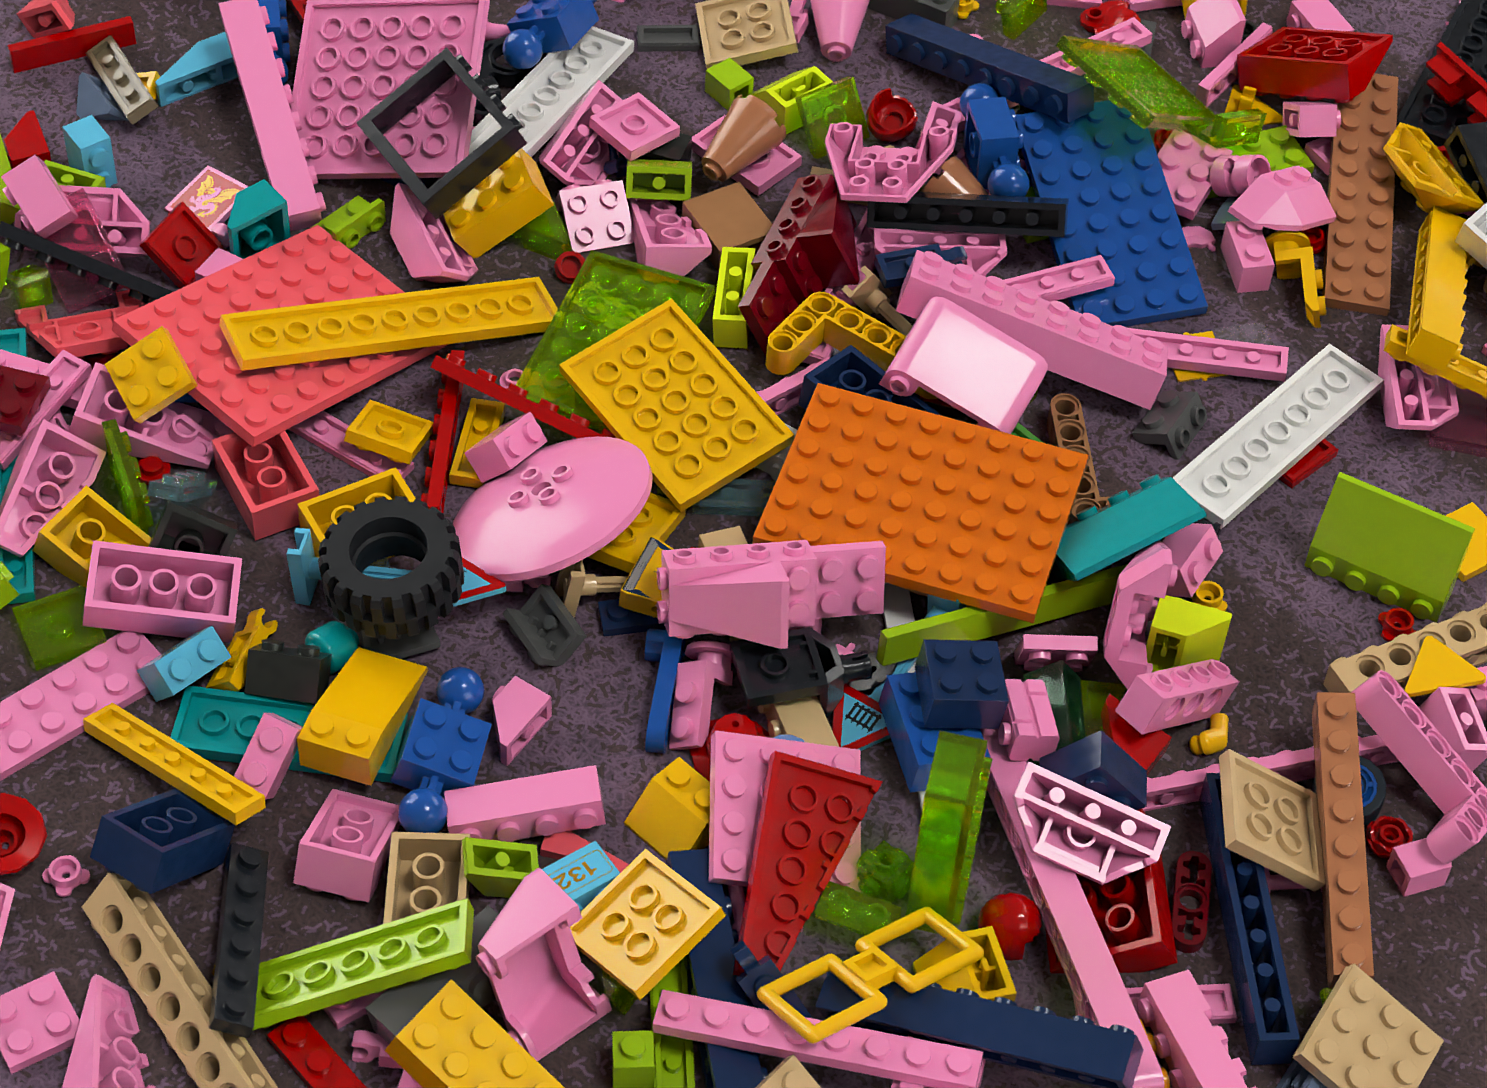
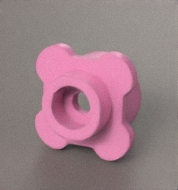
M64 855L54 859L49 868L44 870L42 877L45 883H51L56 888L58 896L67 897L71 895L72 890L78 885L89 882L90 872L87 869H82L79 861L74 856ZM65 874L70 875L68 878H63Z

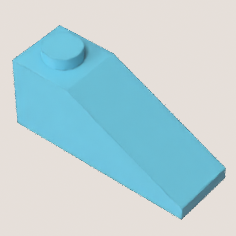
M225 32L197 42L155 82L158 104L161 107L238 77Z

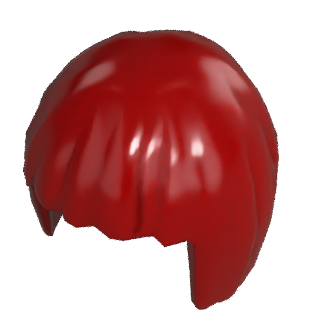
M887 88L881 90L873 97L866 112L867 126L875 138L890 143L896 142L913 132L918 120L917 111L906 98L899 95L893 96L891 89Z
M1011 892L998 894L988 900L981 908L977 920L978 929L993 926L1004 959L1010 961L1022 960L1025 944L1033 941V938L1039 934L1042 927V914L1037 904L1023 894Z

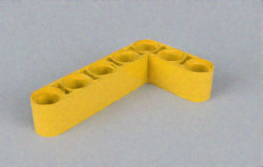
M815 292L807 297L770 333L767 342L765 365L771 373L776 375L789 374L822 342H825L839 351L852 345L886 372L906 336L829 293ZM918 387L914 392L926 399H938L921 387Z

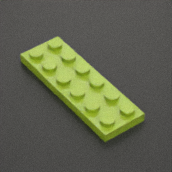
M465 898L259 963L253 1030L267 1028L278 1022L298 1016H306L320 1009L341 1005L349 1000L372 993H380L391 987L411 981H418L424 977L446 970H454L462 965L471 963L474 908L469 899Z

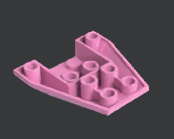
M848 122L830 124L825 139V147L841 200L907 203L953 152L958 129L946 128L944 126L925 127L920 149L913 147L884 148L878 145L863 147L862 125H852Z
M1160 540L1140 549L1119 574L1103 638L1104 658L1127 690L1137 675L1153 671V664L1147 661L1145 641L1147 622L1153 621L1158 601L1154 600V598L1165 599L1167 587H1174L1177 577L1178 565L1173 564L1171 549Z

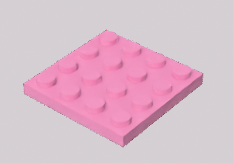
M715 731L711 735L708 882L748 887L769 758L774 751L861 775L860 750ZM861 822L850 839L851 842L820 896L857 899L861 896Z

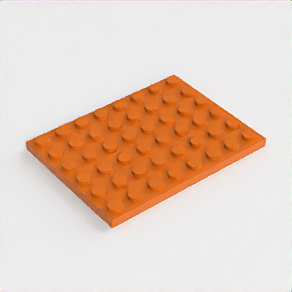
M817 383L754 532L752 544L807 540L810 546L883 541L886 546V583L954 602L959 600L961 604L1034 623L1087 466L1089 455Z

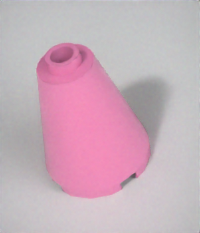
M810 0L822 55L833 62L847 59L854 48L870 0Z

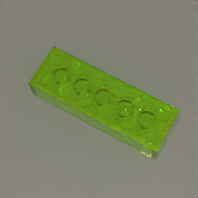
M945 731L939 732L924 795L906 915L922 907H930L951 924L960 925L993 760V758L985 757L987 740ZM926 924L916 928L938 934Z

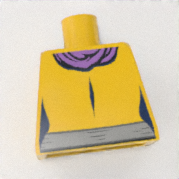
M650 536L620 590V607L657 618V601H661V590L658 589L657 568L662 567V550H674L672 547L657 537Z

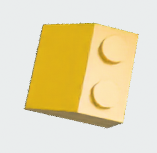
M678 757L650 780L624 821V825L666 861L669 851L704 849L709 845L710 782L683 759Z

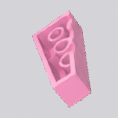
M1190 970L1146 982L1137 1000V1007L1141 1019L1145 1023L1149 1022L1154 1033L1153 1037L1156 1043L1157 1055L1161 1059L1165 1058L1170 1069L1169 1080L1171 1087L1247 1088L1243 1078L1247 1070L1240 1058L1233 1060L1230 1058L1227 1044L1228 1037L1222 1026H1212L1210 1022L1212 1019V1009Z

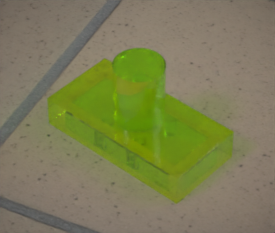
M997 0L996 12L1001 14L1003 35L1012 40H1015L1048 10L1047 0Z

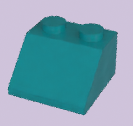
M265 179L236 193L227 225L230 252L245 259L291 237L287 201Z

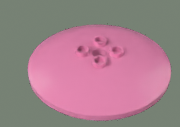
M612 437L571 439L536 450L513 469L486 481L471 494L460 508L453 521V526L455 527L456 535L459 537L461 556L484 570L486 574L501 581H518L540 577L564 569L587 558L620 535L634 521L647 502L652 488L653 476L646 456L638 447L630 442Z

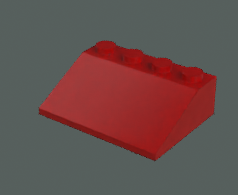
M1282 27L1237 55L1239 90L1243 91L1244 86L1257 89L1256 96L1273 93L1279 94L1281 98L1306 96V99L1310 101L1328 98L1334 99L1336 103L1351 102L1354 97L1367 88L1393 42V35Z
M1143 809L1136 810L1146 815ZM1160 854L1156 863L1103 885L1075 873L1119 973H1143L1178 963L1162 854ZM1045 927L1050 972L1052 974L1065 973Z

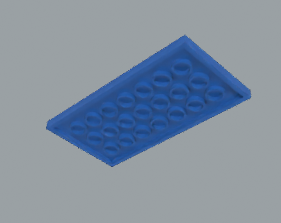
M1138 96L1094 102V111L1069 123L1040 112L1016 115V127L1021 129L1023 133V148L1021 150L1036 197L1068 199L1067 232L1065 237H1049L1057 266L1102 255L1115 277L1114 286L1068 297L1071 310L1081 314H1093L1101 322L1111 326L1121 325L1124 327L1205 314L1208 305Z

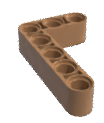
M1061 393L1055 395L1050 402L1047 418L1050 445L1089 455L1087 466L1067 525L1078 520L1076 514L1094 505L1099 510L1110 503L1108 501L1109 497H1100L1081 403L1075 396Z

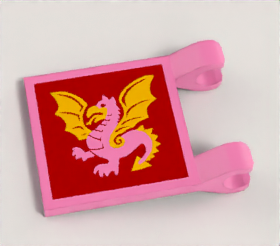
M208 165L164 209L170 213L177 204L183 201L223 246L227 248L230 244L227 225L224 222L230 217L236 193L249 186Z

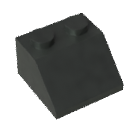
M169 496L148 547L226 556L236 535L237 523Z

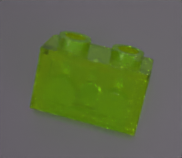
M829 881L815 909V917L865 936L900 919L902 907L858 892L848 886Z

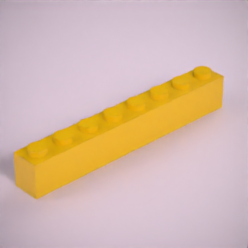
M1433 205L1418 230L1406 355L1443 372L1450 361L1455 362L1458 359L1463 348L1460 339L1464 332V327L1461 326V323L1464 319L1465 311L1462 310V307L1467 297L1463 292L1468 282L1465 279V275L1469 264L1466 263L1469 253L1455 242L1466 219Z

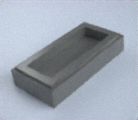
M637 25L638 52L699 51L698 25Z

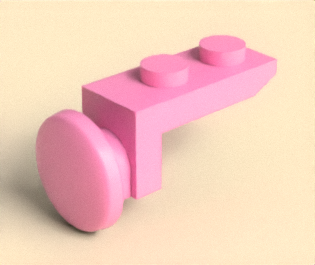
M706 640L692 642L687 645L685 655L695 661L678 663L669 741L670 750L703 747L709 734L714 681L724 686H732L733 671H731V663L734 662L730 652V644Z

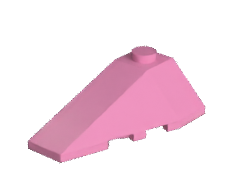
M627 198L634 230L637 263L643 283H649L653 286L677 283L712 253V246L707 233L702 229H693L691 227L692 220L687 216L679 217L676 214V207L668 200Z
M98 974L91 978L62 1088H145L140 1069L148 1067L149 1062L147 1055L139 1053L131 1039L140 1030L129 991ZM148 1085L146 1088H156V1087H155V1086H152V1085Z

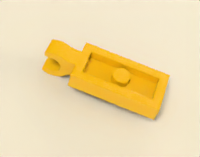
M263 608L249 613L246 626L242 631L235 633L227 648L231 658L216 668L206 688L239 692L245 686L248 649L262 643V640L267 639L278 627L276 620L266 622L263 625L262 616L265 613Z

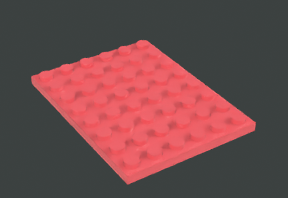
M319 225L313 226L113 320L112 331L130 346L159 327L163 326L166 328L198 385L189 391L188 394L252 447L446 346L438 345L241 371L219 326L222 314L405 293L343 243L334 240L332 235Z

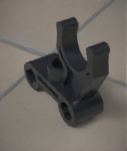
M508 35L495 40H489L484 44L480 77L490 88L485 93L489 97L495 93L500 100L501 92L498 85L515 87L536 67L535 65L529 69H517L500 65L495 61L497 57L503 55V43ZM476 99L474 127L489 114L478 99Z

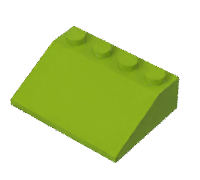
M1339 472L1310 545L1304 566L1312 569L1319 576H1329L1341 581L1352 590H1362L1376 596L1384 604L1397 605L1411 611L1419 619H1429L1437 623L1452 594L1475 528Z

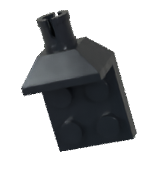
M810 627L788 631V648L785 649L744 639L730 641L731 656L747 708L816 695L828 719L844 696V684L862 679H872L871 661L867 650L839 655L835 643Z

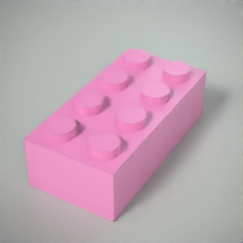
M93 540L82 626L187 638L195 632L213 626L222 642L230 643L233 638L236 622L242 558Z

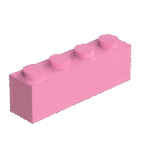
M596 765L444 791L445 802L448 808L446 816L449 833L470 834V838L513 842L524 838L548 836L554 833L588 829L606 824Z

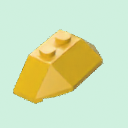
M1402 122L1397 125L1383 150L1392 169L1401 179L1400 185L1417 199L1416 204L1420 209L1429 213L1433 205L1453 214L1476 211L1484 205V202L1422 129Z

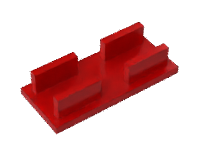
M1442 42L1436 45L1437 55L1426 62V67L1435 74L1433 78L1427 81V86L1450 107L1465 99L1466 103L1475 111L1474 114L1467 118L1469 124L1487 122V82Z

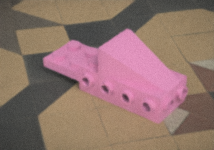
M807 540L662 550V567L657 568L658 589L661 590V601H657L659 624L664 623L669 637L675 636L681 639H688L699 634L729 635L785 649L788 648V630L801 629L804 626H814L815 619L882 614L884 612L886 546L883 541L810 546Z

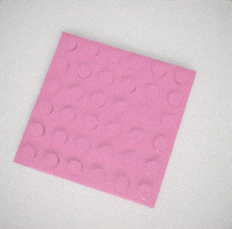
M307 0L292 93L294 103H291L290 110L291 112H298L302 130H298L297 133L299 139L306 138L310 153L309 157H305L307 166L314 165L317 179L401 178L356 122L446 47L454 57L461 54L473 68L468 72L472 77L476 73L480 76L490 0ZM455 74L383 135L419 178H442L469 155L477 98Z

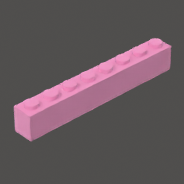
M230 0L218 3L222 23L270 185L287 201L290 231L312 227L322 220L321 212L326 211L322 192L315 193L313 185L318 184L314 165L307 166L305 157L310 156L306 138L299 139L297 133L298 130H302L298 112H291L289 104L294 103L290 85H283L281 80L282 77H286L282 59H275L273 51L278 50L274 33H267L265 25L270 24L266 6L259 7L258 0Z

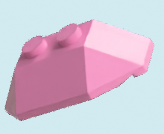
M598 80L574 107L540 154V164L565 185H580V187L593 185L597 181L605 180L609 175L603 168L604 164L609 161L608 142L589 127L590 116L622 101V99L603 82Z
M1293 166L1261 174L1228 210L1230 214L1251 229L1262 230L1264 226L1274 230L1303 231L1332 223L1337 217L1320 182L1312 178L1311 173L1301 166Z
M398 183L394 192L390 235L411 277L419 281L426 280L435 283L468 281L477 273L478 268L472 257L453 240L444 215L442 214L435 219L407 185Z
M59 185L79 217L45 239L86 256L113 258L148 256L139 245L150 234V221L122 189ZM21 209L15 214L14 226L29 232L20 219L24 215Z
M873 229L875 254L932 244H939L941 251L962 246L968 256L966 260H962L963 264L971 267L975 273L983 276L1007 256L1005 234Z
M1382 324L1380 330L1378 376L1384 379L1380 394L1386 426L1395 429L1432 431L1458 416L1459 406L1455 385L1438 375L1425 373L1414 364L1392 358L1389 353L1384 351L1386 334L1391 325ZM1396 325L1408 331L1409 325Z
M1029 761L1025 766L1013 796L1031 853L1101 885L1156 863L1171 826Z

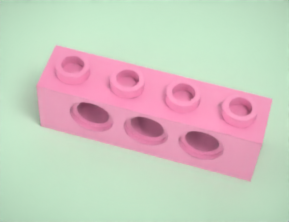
M1214 659L1136 676L1115 711L1139 733L1146 734L1207 719L1212 714L1219 713L1239 681L1230 674V669L1224 663Z

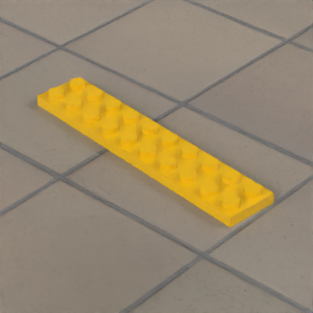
M540 277L222 314L219 326L241 371L562 330L564 318Z

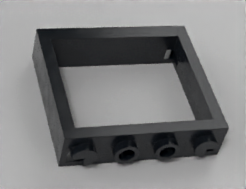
M447 47L356 122L435 219L440 217L527 144L518 131L523 127L512 113L507 117L504 115L503 111L507 108L495 93L489 97L485 92L490 88L477 73L472 77L468 72L473 68L461 54L454 57ZM456 74L502 128L428 189L383 134Z

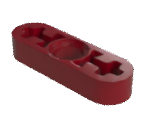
M1187 851L1181 854L1175 868L1171 921L1175 947L1183 953H1194L1200 950L1207 934L1212 865L1209 858L1198 851ZM1189 864L1196 865L1198 871L1195 883H1188L1190 878ZM1184 896H1192L1200 902L1201 906L1197 909H1188L1181 904L1180 899ZM1186 920L1193 921L1191 927L1192 940L1184 939L1183 930Z

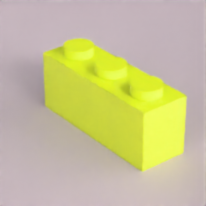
M722 247L712 318L715 347H748L750 328L738 305L756 274L751 264L756 255L755 248Z

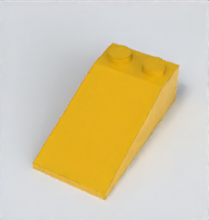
M86 485L39 531L33 551L58 572L87 588L93 540L148 547L151 537Z
M358 647L312 708L297 737L300 765L372 786L428 672L427 666Z

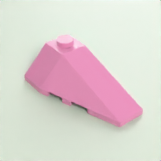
M95 362L68 431L105 452L140 458L156 456L163 462L208 469L213 456L211 440L218 438L187 415H179L169 407H165L143 423H137L133 420L105 365Z
M45 419L40 421L28 433L0 505V548L21 558L35 544L39 531L86 485L90 487L93 484L107 452Z

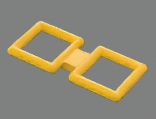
M922 907L859 938L855 943V948L859 954L845 961H842L835 954H827L760 987L757 991V997L807 1042L814 1044L884 1009L888 1001L886 996L878 990L879 988L895 981L907 992L915 993L982 959L984 950L979 944L932 908ZM926 924L960 950V952L912 975L878 947ZM830 971L864 999L813 1025L780 996Z

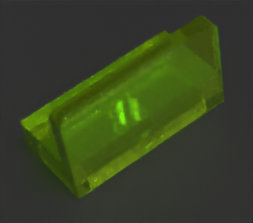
M1257 108L1216 114L1213 124L1192 127L1191 134L1215 148L1258 143L1267 113Z

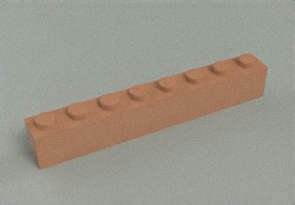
M1317 692L1312 710L1316 796L1325 885L1322 886L1326 967L1328 991L1331 992L1345 967L1355 964L1373 979L1374 966L1355 693Z

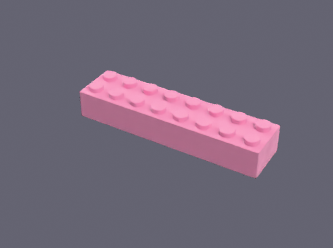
M917 250L902 284L896 312L917 319L931 298H946L1041 355L1047 362L1048 371L1151 410L1167 376L1168 347H1165L1159 340L1152 337L1142 338L1121 325L1111 326L1101 322L1093 314H1081L1070 310L1066 304L1060 301H1047L1038 297L1035 292L1029 289H1016L1006 285L1005 281L998 277L980 275L965 264L955 265L944 261L940 255L934 252H921Z

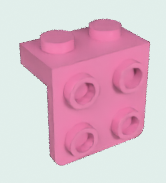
M610 179L600 180L593 183V185L584 187L570 185L558 192L554 200L557 212L563 211L572 251L582 253L628 245L634 242V230L623 180L614 182Z

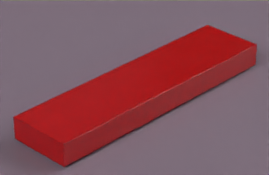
M131 16L10 44L8 45L12 69L14 73L85 57L87 56L85 53L110 35L120 48L135 45L136 37Z

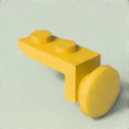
M1281 230L1270 234L1265 240L1271 256L1276 262L1277 279L1302 278L1306 318L1314 328H1321L1320 316L1326 315L1325 296H1318L1317 289H1324L1322 269L1315 270L1313 247L1310 245L1308 237L1299 231Z

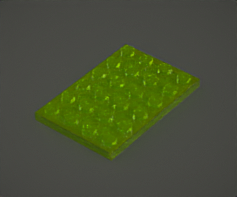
M1064 35L1055 45L1063 52L1061 57L1064 61L1075 68L1079 66L1086 73L1084 78L1090 84L1106 90L1109 93L1107 96L1109 101L1119 108L1125 107L1132 114L1130 119L1143 129L1148 127L1156 130L1161 128L1168 131L1174 129L1180 132L1188 130L1190 132L1200 131L1205 133L1217 132L1225 124L1221 118L1137 45Z
M591 250L516 386L528 391L529 393L526 398L537 404L543 398L560 406L557 413L568 419L574 413L591 421L590 427L609 430L560 373L559 364L671 298L698 327L715 296V285Z

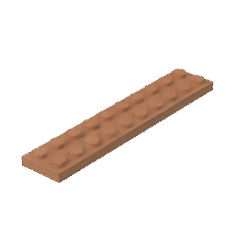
M1374 73L1365 91L1354 97L1351 102L1336 103L1333 99V104L1337 105V110L1341 113V126L1336 131V137H1331L1328 200L1337 217L1334 222L1326 224L1324 289L1322 290V296H1325V306L1329 308L1387 316L1390 310L1395 171L1392 169L1383 148L1397 127L1398 77Z

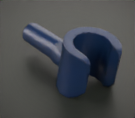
M608 143L609 161L604 164V171L609 175L616 173L617 178L626 176L627 160L622 157L619 158L617 150Z

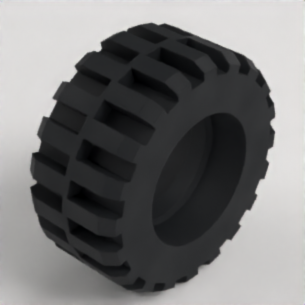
M395 496V500H386L385 497L375 498V502L366 504L364 501L355 505L354 511L350 513L345 511L337 518L338 524L332 523L325 532V539L321 541L318 551L320 557L318 564L325 598L328 606L332 608L334 616L343 623L346 621V626L359 633L362 629L365 631L366 636L378 638L379 635H386L387 639H399L398 635L408 633L409 637L419 634V629L424 627L430 629L438 624L440 616L445 618L453 610V603H456L462 594L461 586L464 584V569L459 537L456 535L455 527L450 520L444 519V514L437 508L431 507L428 509V505L425 502L417 499L414 502H409L406 497ZM389 556H407L421 562L412 572L393 579H377L362 573L373 562Z

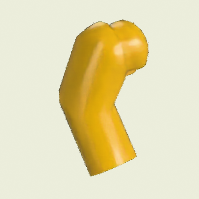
M1212 714L1210 717V729L1201 732L1200 735L1191 737L1189 745L1193 754L1202 755L1204 753L1205 755H1211L1224 750L1228 741L1229 718L1226 714Z

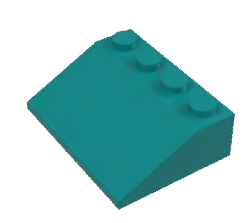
M1159 474L1153 475L1139 482L1141 489L1131 494L1127 490H1123L1108 498L1109 505L1099 510L1094 505L1077 513L1078 520L1067 525L1052 570L1059 579L1078 581L1206 517L1207 514L1172 477L1160 478Z

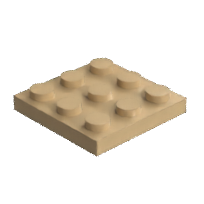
M708 0L695 3L707 69L729 57L741 66L798 52L788 0Z
M1230 749L1226 750L1219 756L1225 848L1314 892L1325 885L1316 793Z
M1352 964L1345 967L1292 1058L1327 1088H1418L1444 1040L1357 965Z

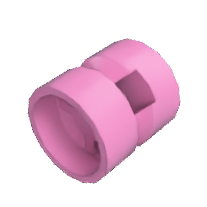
M1263 155L1219 156L1213 162L1210 171L1211 186L1219 197H1239L1261 174L1271 172V167L1267 158Z

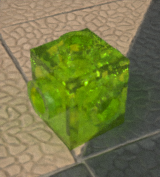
M883 840L875 849H867L858 859L856 864L858 868V887L867 898L872 899L886 909L896 898L901 899L910 890L913 884L911 875L914 862L910 860L903 850L894 848Z

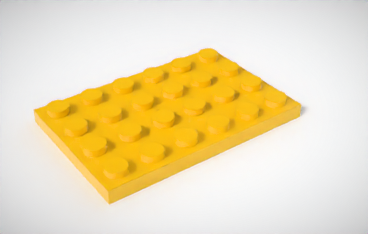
M672 298L559 364L560 373L613 435L618 439L630 442L644 453L652 470L653 481L680 512L790 446L795 438L794 433Z

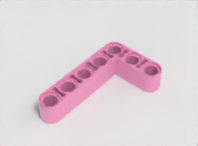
M1378 671L1351 692L1355 693L1356 710L1443 812L1444 816L1427 835L1426 839L1433 855L1441 862L1448 864L1476 845L1486 834L1487 788L1398 682L1386 671Z

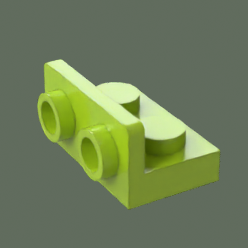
M358 195L314 226H321L332 235L334 240L340 241L349 249L354 248L362 237L371 231L376 232L380 230L384 222H386L385 202L378 198L369 203Z

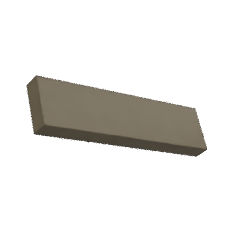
M111 35L85 53L132 125L159 107Z

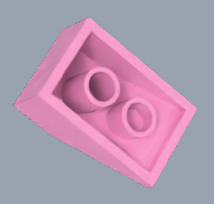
M332 789L299 843L293 883L306 886L312 891H325L341 895L351 901L369 902L378 886L390 853L392 832H398L400 826L398 817L399 805Z

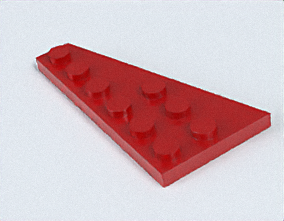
M774 751L770 755L739 941H744L757 961L768 955L779 971H781L797 941L796 939L801 929L815 908L814 905L821 892L826 888L851 842L850 839L865 816L868 810L867 807L873 796L878 792L883 781L779 751ZM735 958L733 974L739 976L744 972V969Z

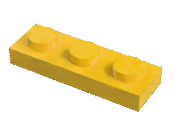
M471 398L449 474L450 484L479 488L484 484L480 481L464 453L502 425L506 412L505 403Z

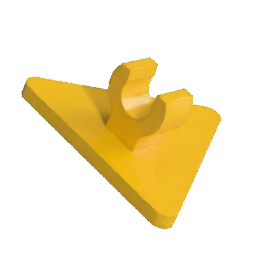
M1234 85L1220 127L1222 129L1283 123V116L1255 97L1256 88L1244 86V90L1240 91L1239 85Z
M1426 636L1405 687V692L1409 697L1432 694L1438 687L1464 688L1480 685L1486 682V675L1435 637Z

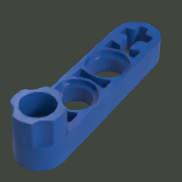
M649 629L645 644V660L660 662L647 725L645 750L646 752L663 754L666 753L672 722L670 712H673L678 663H683L686 639L675 636L669 637L667 630Z

